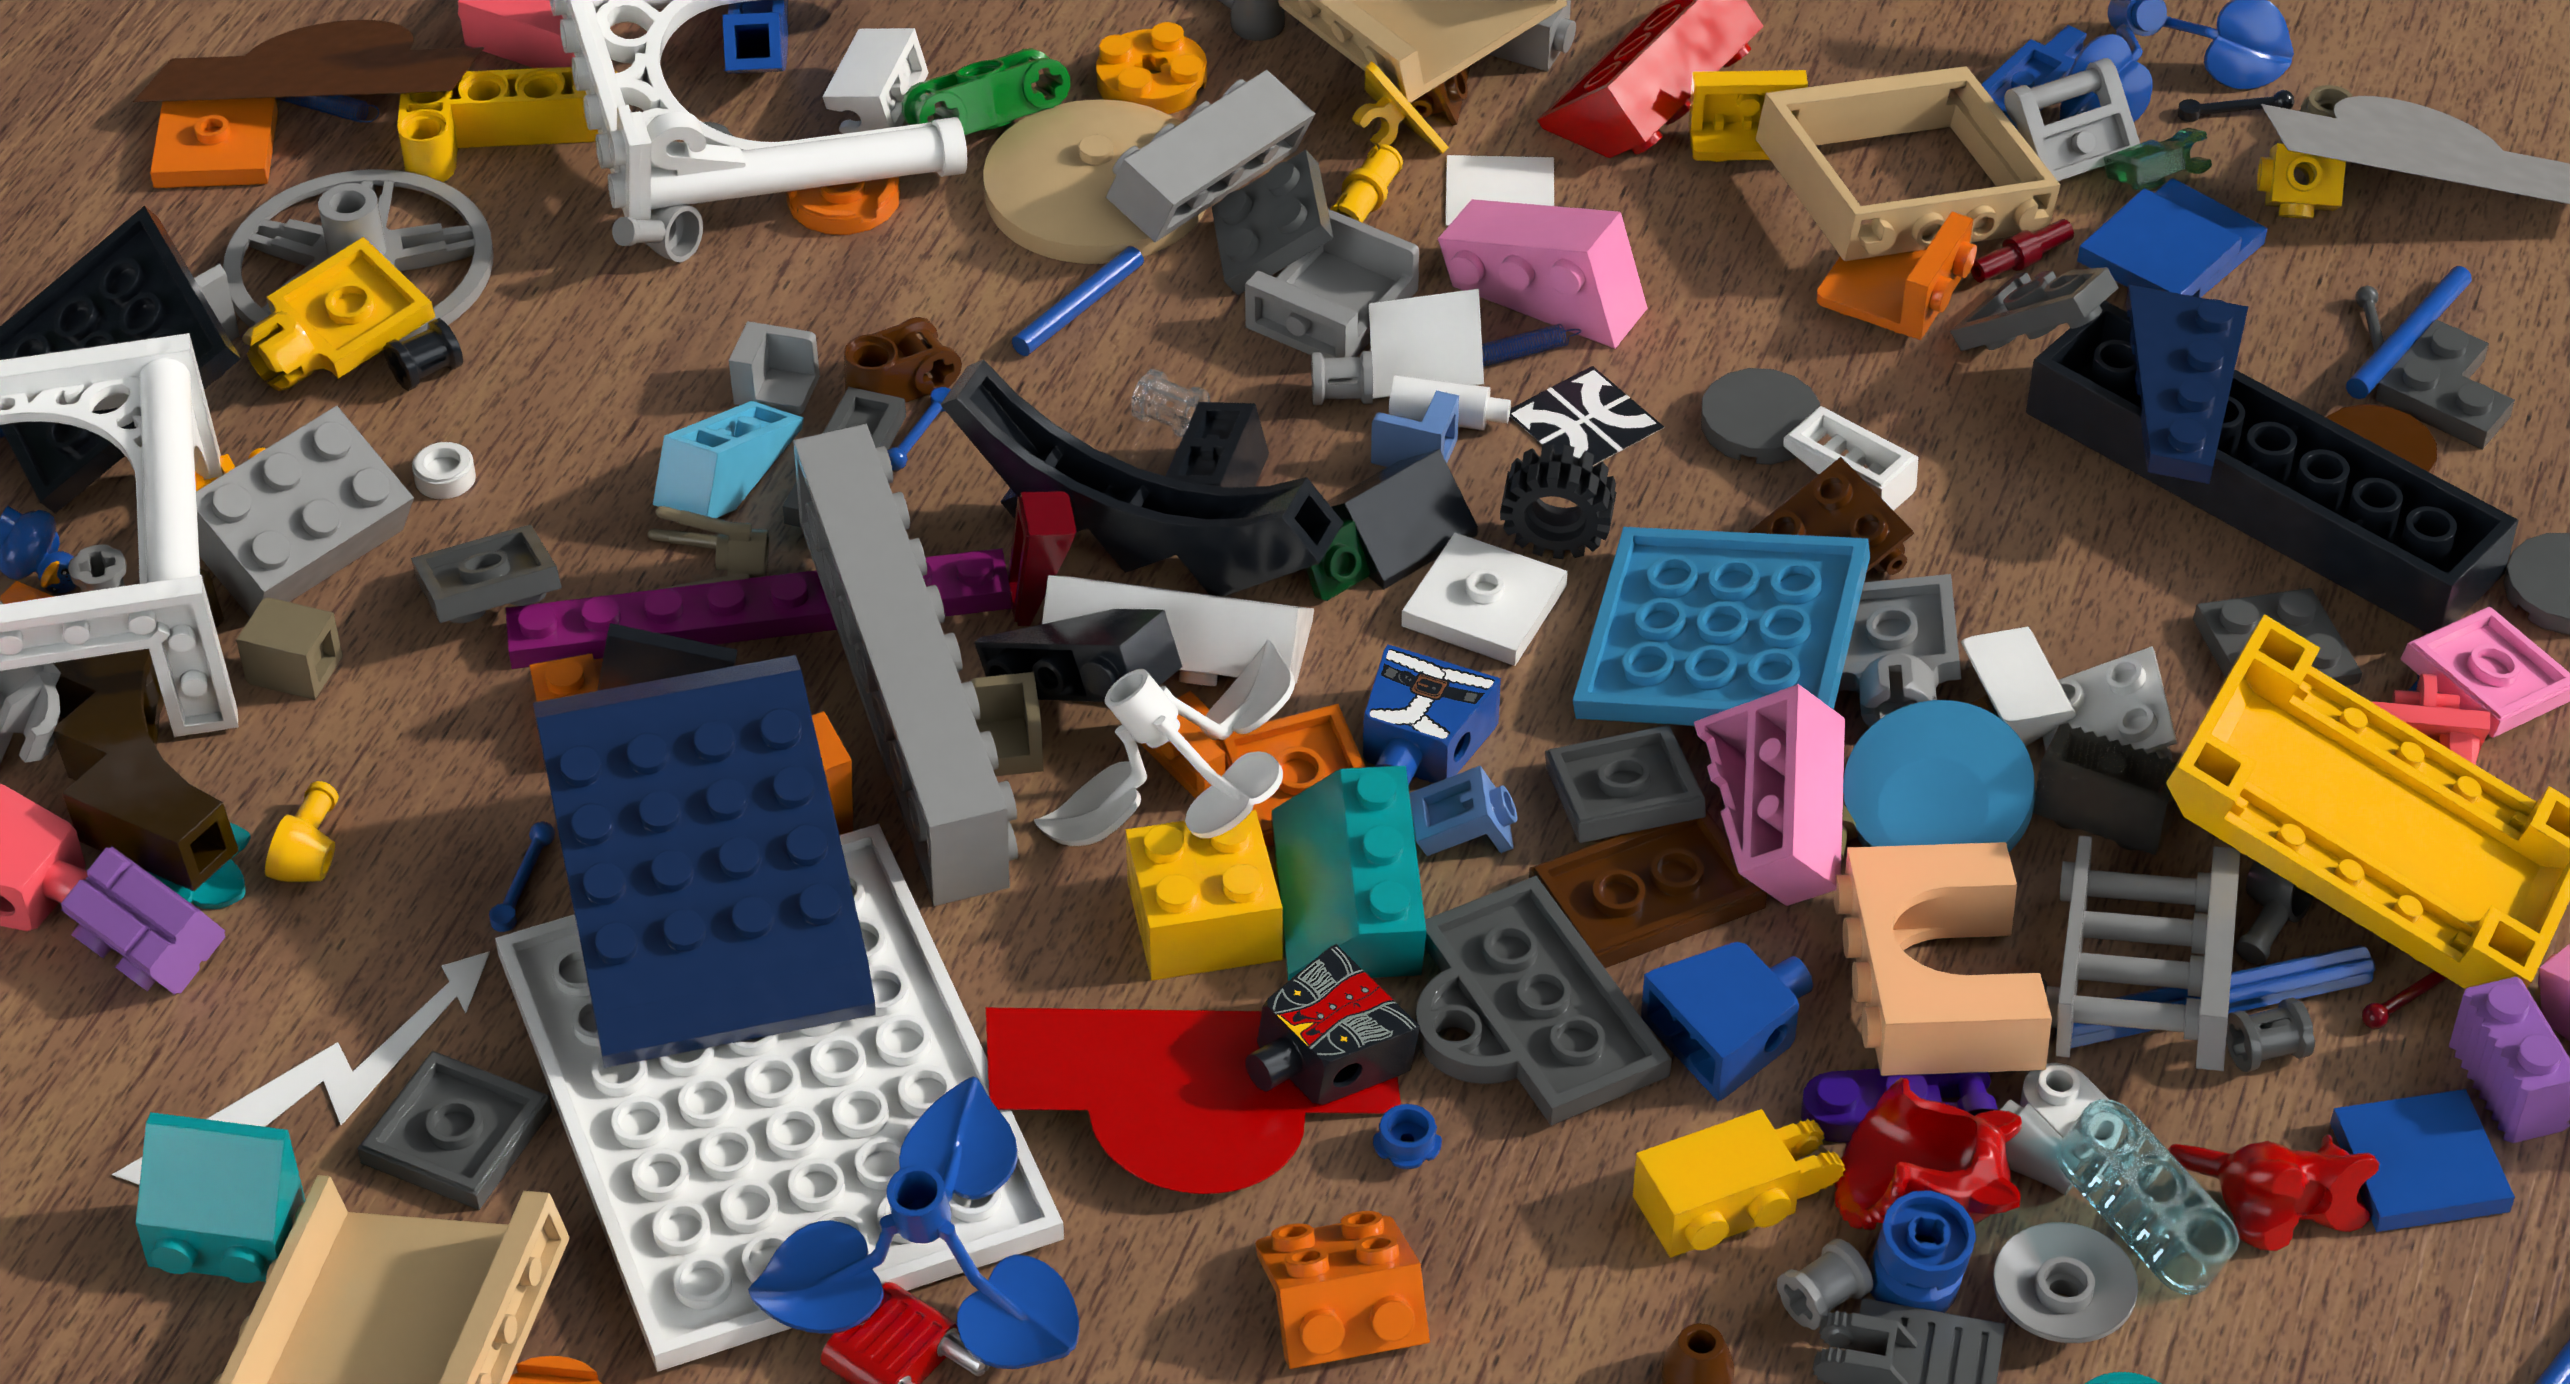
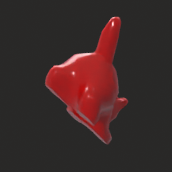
M2330 1135L2323 1136L2321 1147L2317 1152L2290 1150L2281 1144L2270 1141L2243 1146L2232 1154L2181 1144H2173L2168 1148L2167 1153L2169 1157L2185 1169L2219 1179L2225 1205L2234 1218V1232L2242 1242L2259 1250L2278 1251L2289 1245L2293 1236V1230L2301 1220H2310L2345 1232L2363 1228L2370 1220V1213L2363 1204L2357 1201V1194L2364 1182L2376 1174L2380 1164L2371 1153L2350 1155L2346 1150L2333 1144Z

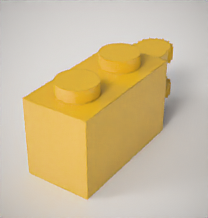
M1760 1109L1637 1152L1633 1198L1667 1254L1672 1258L1694 1249L1706 1250L1712 1248L1727 1237L1755 1227L1766 1228L1781 1222L1787 1216L1796 1213L1797 1199L1817 1193L1820 1189H1826L1839 1181V1178L1843 1176V1171H1845V1165L1834 1151L1831 1153L1829 1151L1826 1153L1821 1152L1817 1156L1806 1157L1809 1154H1813L1815 1150H1818V1147L1823 1144L1822 1140L1825 1139L1823 1131L1814 1120H1800L1797 1124L1792 1123L1774 1129L1764 1111Z

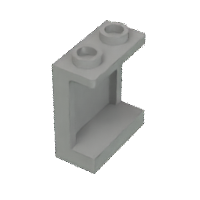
M1328 209L1333 239L1288 265L1276 278L1257 270L1245 283V328L1309 355L1312 352H1321L1324 358L1357 357L1370 343L1369 303L1411 298L1418 291L1419 248L1416 244Z

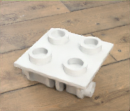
M2152 646L2058 680L2077 716L2042 736L2054 786L2128 760L2132 761L2135 768L2152 759H2159L2168 765L2170 764L2172 755L2169 746L2177 744V739L2155 651Z

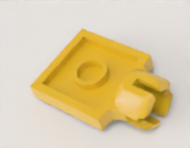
M362 237L268 295L266 298L272 314L251 326L243 335L242 340L244 345H250L247 356L254 369L264 381L283 372L267 383L274 390L282 391L294 386L318 369H326L339 379L383 351L387 342L394 339L399 341L434 319L435 313L432 301L368 240Z

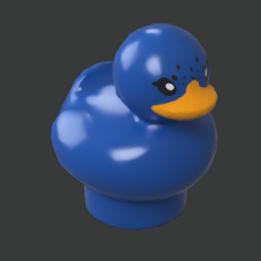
M7 506L0 516L1 572L8 578L16 581L36 572L42 588L55 594H66L77 587L72 582L68 571L69 562L74 556L64 551H58L60 539L56 532L57 526L54 517L49 512L43 510L29 511L22 514Z

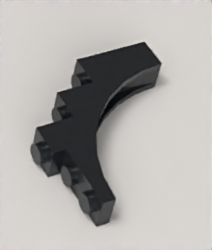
M984 359L966 367L941 403L942 408L1010 487L1001 500V504L1014 519L1018 497L1021 496V492H1066L1070 497L1076 533L1089 529L1125 573L1177 555L1209 595L1226 596L1319 564L1344 523L1307 477L1271 486L1220 487L1183 482L1145 471L1098 451L1055 425L1021 398Z

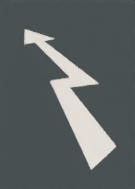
M490 951L442 965L441 967L449 982L354 1071H352L337 1042L207 1118V1120L266 1127L324 1081L340 1125H342L456 997L465 1013L467 1012ZM142 1157L112 1175L139 1185Z

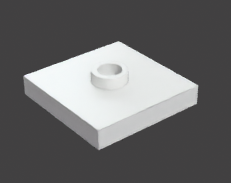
M1454 533L1403 608L1401 626L1516 666L1567 586V571Z

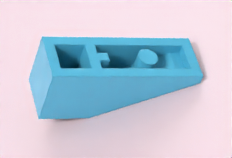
M749 401L664 435L653 505L685 510L712 518H718L736 510L801 431L804 417L755 401Z

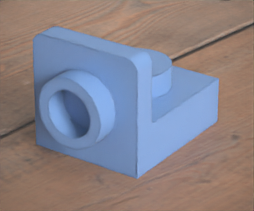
M1481 766L1410 792L1416 842L1426 856L1485 834L1488 835L1500 853L1514 849L1510 824L1517 822L1514 802L1506 787L1502 785L1496 788Z

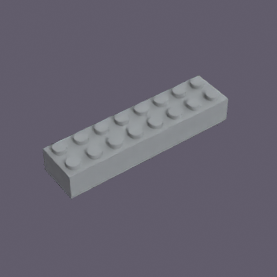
M867 424L793 440L800 524L933 906H938L1010 888L1009 861L1018 859L1016 838L1009 822L1017 819L1014 795L1009 782L1003 781L998 783L994 770L998 769L999 763L991 732L989 730L979 732L975 720L980 719V707L974 685L971 681L961 683L957 671L962 670L959 645L954 633L943 634L940 623L945 622L942 599L936 585L926 587L923 576L927 575L926 558L920 539L909 540L905 530L910 529V517L902 492L892 493L889 483H893V471L888 451L885 446L875 448Z

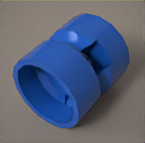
M1913 1191L1895 1200L1886 1211L1869 1265L1873 1280V1287L1870 1293L1876 1301L1943 1313L1952 1306L1958 1294L1976 1240L1973 1220L1965 1208L1951 1197L1934 1191Z

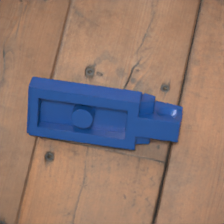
M2067 25L2046 45L2030 39L1981 84L2017 130L2016 122L2010 118L2005 107L2004 96L2006 91L2020 85H2027L2033 88L2068 76L2077 55L2083 49V42L2087 33Z

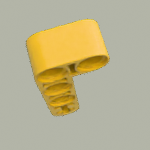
M572 67L466 71L452 91L400 93L397 128L405 172L428 176L444 182L456 170L458 148L596 142V134H599L598 129L589 130L585 119L583 100L584 96L587 95L586 91L576 90Z

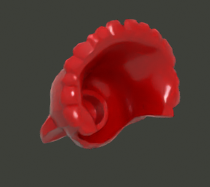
M1901 1077L1884 1092L1875 1108L1870 1109L1866 1113L1865 1118L1857 1125L1851 1135L1852 1139L1846 1144L1842 1152L1841 1160L1845 1165V1171H1843V1176L1839 1178V1181L1835 1182V1207L1839 1208V1214L1842 1216V1219L1848 1221L1850 1227L1856 1229L1874 1230L1878 1222L1883 1224L1886 1211L1895 1200L1913 1191H1934L1951 1197L1965 1208L1973 1223L1978 1224L1992 1214L2003 1213L2020 1207L2021 1194L2018 1188L2010 1182L2011 1174L2006 1156V1143L2014 1138L2022 1129L2021 1116L2002 1110L1987 1111L1974 1116L1954 1106L1918 1097L1910 1090V1081L1907 1078Z

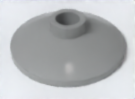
M2043 1223L2018 1232L2000 1250L1993 1272L1995 1294L2007 1315L2028 1332L2055 1342L2085 1343L2112 1334L2128 1320L2137 1300V1274L2127 1254L2119 1245L2104 1234L2089 1227L2073 1223ZM2057 1294H2065V1295H2067V1296H2069V1297H2063V1296H2059V1295H2057Z

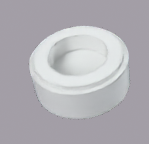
M439 442L429 445L419 451L412 462L416 488L420 493L430 498L450 499L460 496L468 491L475 482L476 473L472 454L466 447L457 443Z

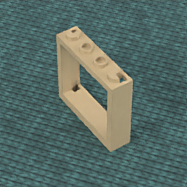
M1967 66L1769 92L1765 95L1756 141L1844 261L1927 249L1951 212L1973 218L1970 243L2011 237L2024 230L2033 233L2050 225L2061 186L2060 183ZM1951 127L1996 187L1860 206L1816 145ZM1873 219L1871 224L1861 225L1862 220Z

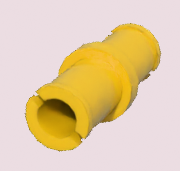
M1381 144L1379 149L1377 145L1373 146L1361 167L1352 170L1342 183V194L1336 203L1331 206L1330 210L1363 223L1370 212H1374L1382 206L1387 198V187L1402 169L1403 160L1399 152L1386 144Z

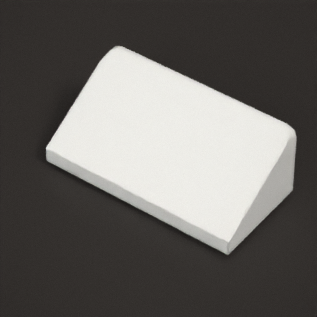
M2029 627L1975 635L1961 641L1999 717L2017 733L2025 746L2077 716Z

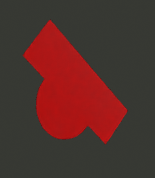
M985 1007L989 1098L998 1110H1088L1092 1129L1098 1142L1118 1165L1150 1184L1173 1191L1192 1194H1219L1244 1189L1271 1177L1283 1168L1296 1153L1304 1135L1305 1113L1385 1114L1392 1107L1401 1105L1398 1076L1325 1105L1312 1103L1290 1079L1267 1092L1258 1088L1247 1072L1246 1057L1260 1049L1257 1038L1262 1011Z

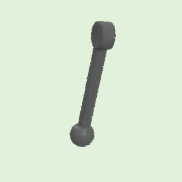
M2366 285L2358 289L2355 294V300L2360 307L2364 308L2375 352L2384 342L2375 307L2379 294L2374 287Z

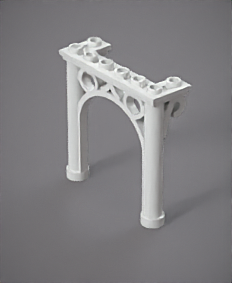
M550 0L553 15H562L563 17L560 20V33L564 52H574L575 57H572V74L575 88L577 91H586L587 94L583 100L587 127L589 130L598 129L599 134H596L595 141L600 168H610L611 174H608V190L612 207L614 209L622 208L625 217H632L635 220H650L652 209L676 205H690L938 172L941 177L965 174L967 170L966 140L962 124L957 117L937 119L930 123L792 141L760 142L722 133L690 114L673 96L662 74L660 60L668 40L683 23L703 11L721 5L756 0ZM621 22H631L644 28L647 33L639 38L625 39L615 35L610 27ZM611 59L621 63L633 64L623 72L615 73ZM629 105L639 107L644 111L631 112Z

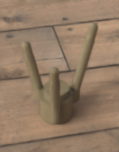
M666 506L657 507L656 515L659 518L718 533V535L653 528L647 534L650 540L716 549V570H727V576L664 588L767 576L769 530L752 529L751 523L728 522Z

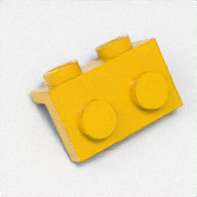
M1806 70L1692 72L1688 126L1693 159L1696 161L1724 162L1727 160H1770L1756 141L1765 95L1769 92L1808 87Z

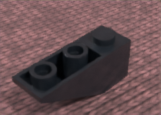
M1111 609L984 636L974 642L985 677L1034 672L1038 700L1105 702V696L1111 686L1122 676L1133 670L1145 669L1160 686L1183 667L1165 610Z

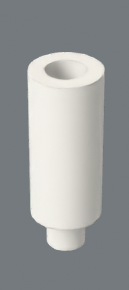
M1395 375L1393 378L1389 399L1390 415L1422 422L1437 390L1459 395L1458 427L1485 430L1487 421L1508 424L1511 400L1490 397V387Z

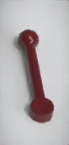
M2434 970L2384 1003L2368 1004L2362 1011V1021L2371 1029H2380L2386 1025L2390 1014L2442 981L2449 979Z

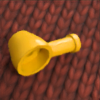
M322 781L312 782L305 791L304 801L295 816L286 814L282 818L268 850L265 863L266 877L284 882L323 881L333 860L335 842L318 830V827L327 812L332 811L338 802V793L330 784Z

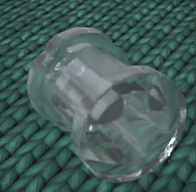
M1150 369L1141 377L1134 389L1131 398V414L1135 419L1142 422H1148L1153 419L1173 428L1174 434L1177 437L1183 438L1198 402H1210V396L1203 388L1192 387L1187 389L1168 381L1167 375L1158 369ZM1167 401L1173 402L1174 407H1168L1166 405Z

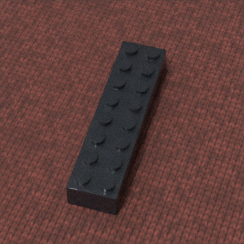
M2103 301L2100 304L2102 313L2083 326L2073 329L2069 328L2033 361L2026 413L2427 634L2458 621L2505 574L2519 522L2518 519L2237 370L2234 371L2210 484L2147 472L2140 419L2142 411L2141 397L2137 395L2135 381L2136 359L2135 354H2132L2130 342L2131 321L2130 317H2127L2126 311L2107 301Z

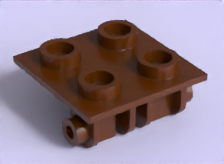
M1842 457L1838 458L1748 532L1868 538L1870 560L1867 572L1874 568L1878 572H1887L1889 575L1897 574L1905 567L1907 557L1904 555L1905 546L1903 542L1914 534L1913 530Z

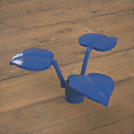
M2111 0L2108 6V19L2116 30L2117 35L2105 34L2091 40L2077 55L2068 76L2086 70L2090 62L2103 58L2110 59L2118 71L2133 122H2135L2145 112L2150 102L2153 88L2150 71L2144 65L2137 62L2142 56L2143 51L2135 35L2151 36L2160 31L2162 27L2213 39L2204 56L2205 69L2220 84L2237 89L2257 88L2275 81L2290 67L2294 51L2284 17L2279 9L2268 0H2231L2219 12L2217 29L2168 17L2164 0ZM2090 92L2061 102L2060 120L2101 107L2098 96L2094 92Z
M974 1076L959 1083L936 1100L917 1120L905 1137L899 1156L900 1170L892 1176L887 1186V1199L892 1214L880 1219L881 1233L873 1252L869 1254L867 1242L856 1228L833 1220L818 1221L797 1230L789 1236L776 1250L763 1273L748 1288L752 1301L771 1318L786 1326L820 1334L845 1331L861 1324L880 1306L884 1291L879 1277L872 1269L885 1261L895 1234L899 1233L904 1239L921 1244L930 1243L941 1238L946 1242L969 1282L978 1290L962 1302L957 1313V1327L961 1342L976 1360L998 1369L1026 1368L1068 1356L1076 1348L1079 1337V1317L1074 1298L1062 1277L1052 1267L1030 1256L1012 1255L1001 1260L987 1280L978 1271L956 1234L955 1226L951 1223L952 1213L949 1202L952 1199L953 1193L971 1200L987 1197L996 1192L1009 1180L1017 1164L1018 1149L1011 1126L993 1104L980 1081Z

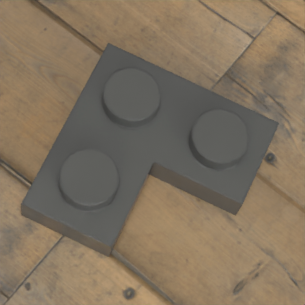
M2437 319L2379 382L2375 399L2389 407L2410 414L2415 419L2482 450L2509 420L2515 399L2469 379L2485 361L2489 343Z

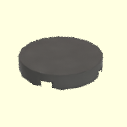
M1747 368L1734 371L1711 383L1702 397L1701 430L1709 444L1727 457L1741 461L1742 454L1748 457H1757L1756 464H1776L1796 458L1795 455L1783 447L1784 437L1819 408L1820 402L1813 390L1793 375L1774 369Z
M2545 533L2526 539L2512 551L2503 584L2507 600L2515 609H2517L2519 604L2522 609L2529 612V621L2543 629L2561 634H2570V533Z

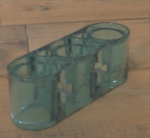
M2099 1099L2090 1103L2083 1110L2058 1147V1164L2064 1175L2163 1284L2171 1290L2185 1295H2195L2205 1291L2238 1249L2239 1235L2237 1227L2231 1218L2125 1105L2113 1100Z

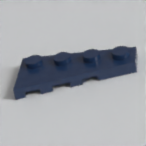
M2128 284L2125 304L2127 317H2130L2131 321L2130 342L2132 354H2135L2136 359L2135 381L2137 395L2141 397L2142 411L2140 419L2147 472L2210 484L2248 306Z

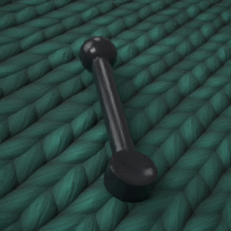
M2288 90L2278 91L2272 97L2203 104L2193 99H2186L2179 103L2178 117L2183 121L2193 122L2198 120L2200 115L2263 109L2261 104L2291 109L2295 100L2292 93Z

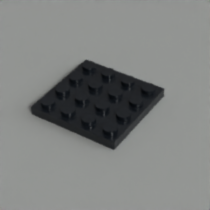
M146 206L138 210L0 326V360L189 333L204 390L222 377L241 358L160 219ZM118 408L98 410L92 412L96 414H105L112 412ZM42 421L0 425L40 503L55 514L125 457L121 450L107 439L73 425ZM133 421L132 423L121 428L135 429L136 427Z

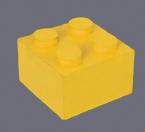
M1252 810L1242 822L1231 830L1212 838L1196 837L1187 828L1185 820L1125 829L1127 882L1151 981L1283 960V907L1256 810Z

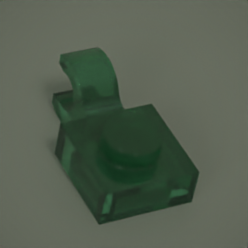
M2185 128L2167 140L2161 142L2148 140L2104 156L2107 178L2131 184L2134 190H2142L2163 185L2166 182L2165 176L2179 171L2193 174L2204 173L2211 168V159L2202 157L2191 158L2190 150L2194 143L2206 139L2207 134L2205 131Z

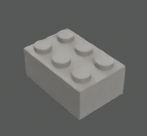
M335 406L196 491L199 556L251 618L264 598H274L290 602L404 529L414 497L340 408Z

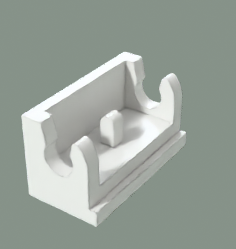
M915 28L858 29L823 95L826 109L839 112L850 110L857 113L861 121H853L851 119L843 121L839 127L841 133L902 126L905 120L902 114V101L905 93L911 86L924 82L929 74Z

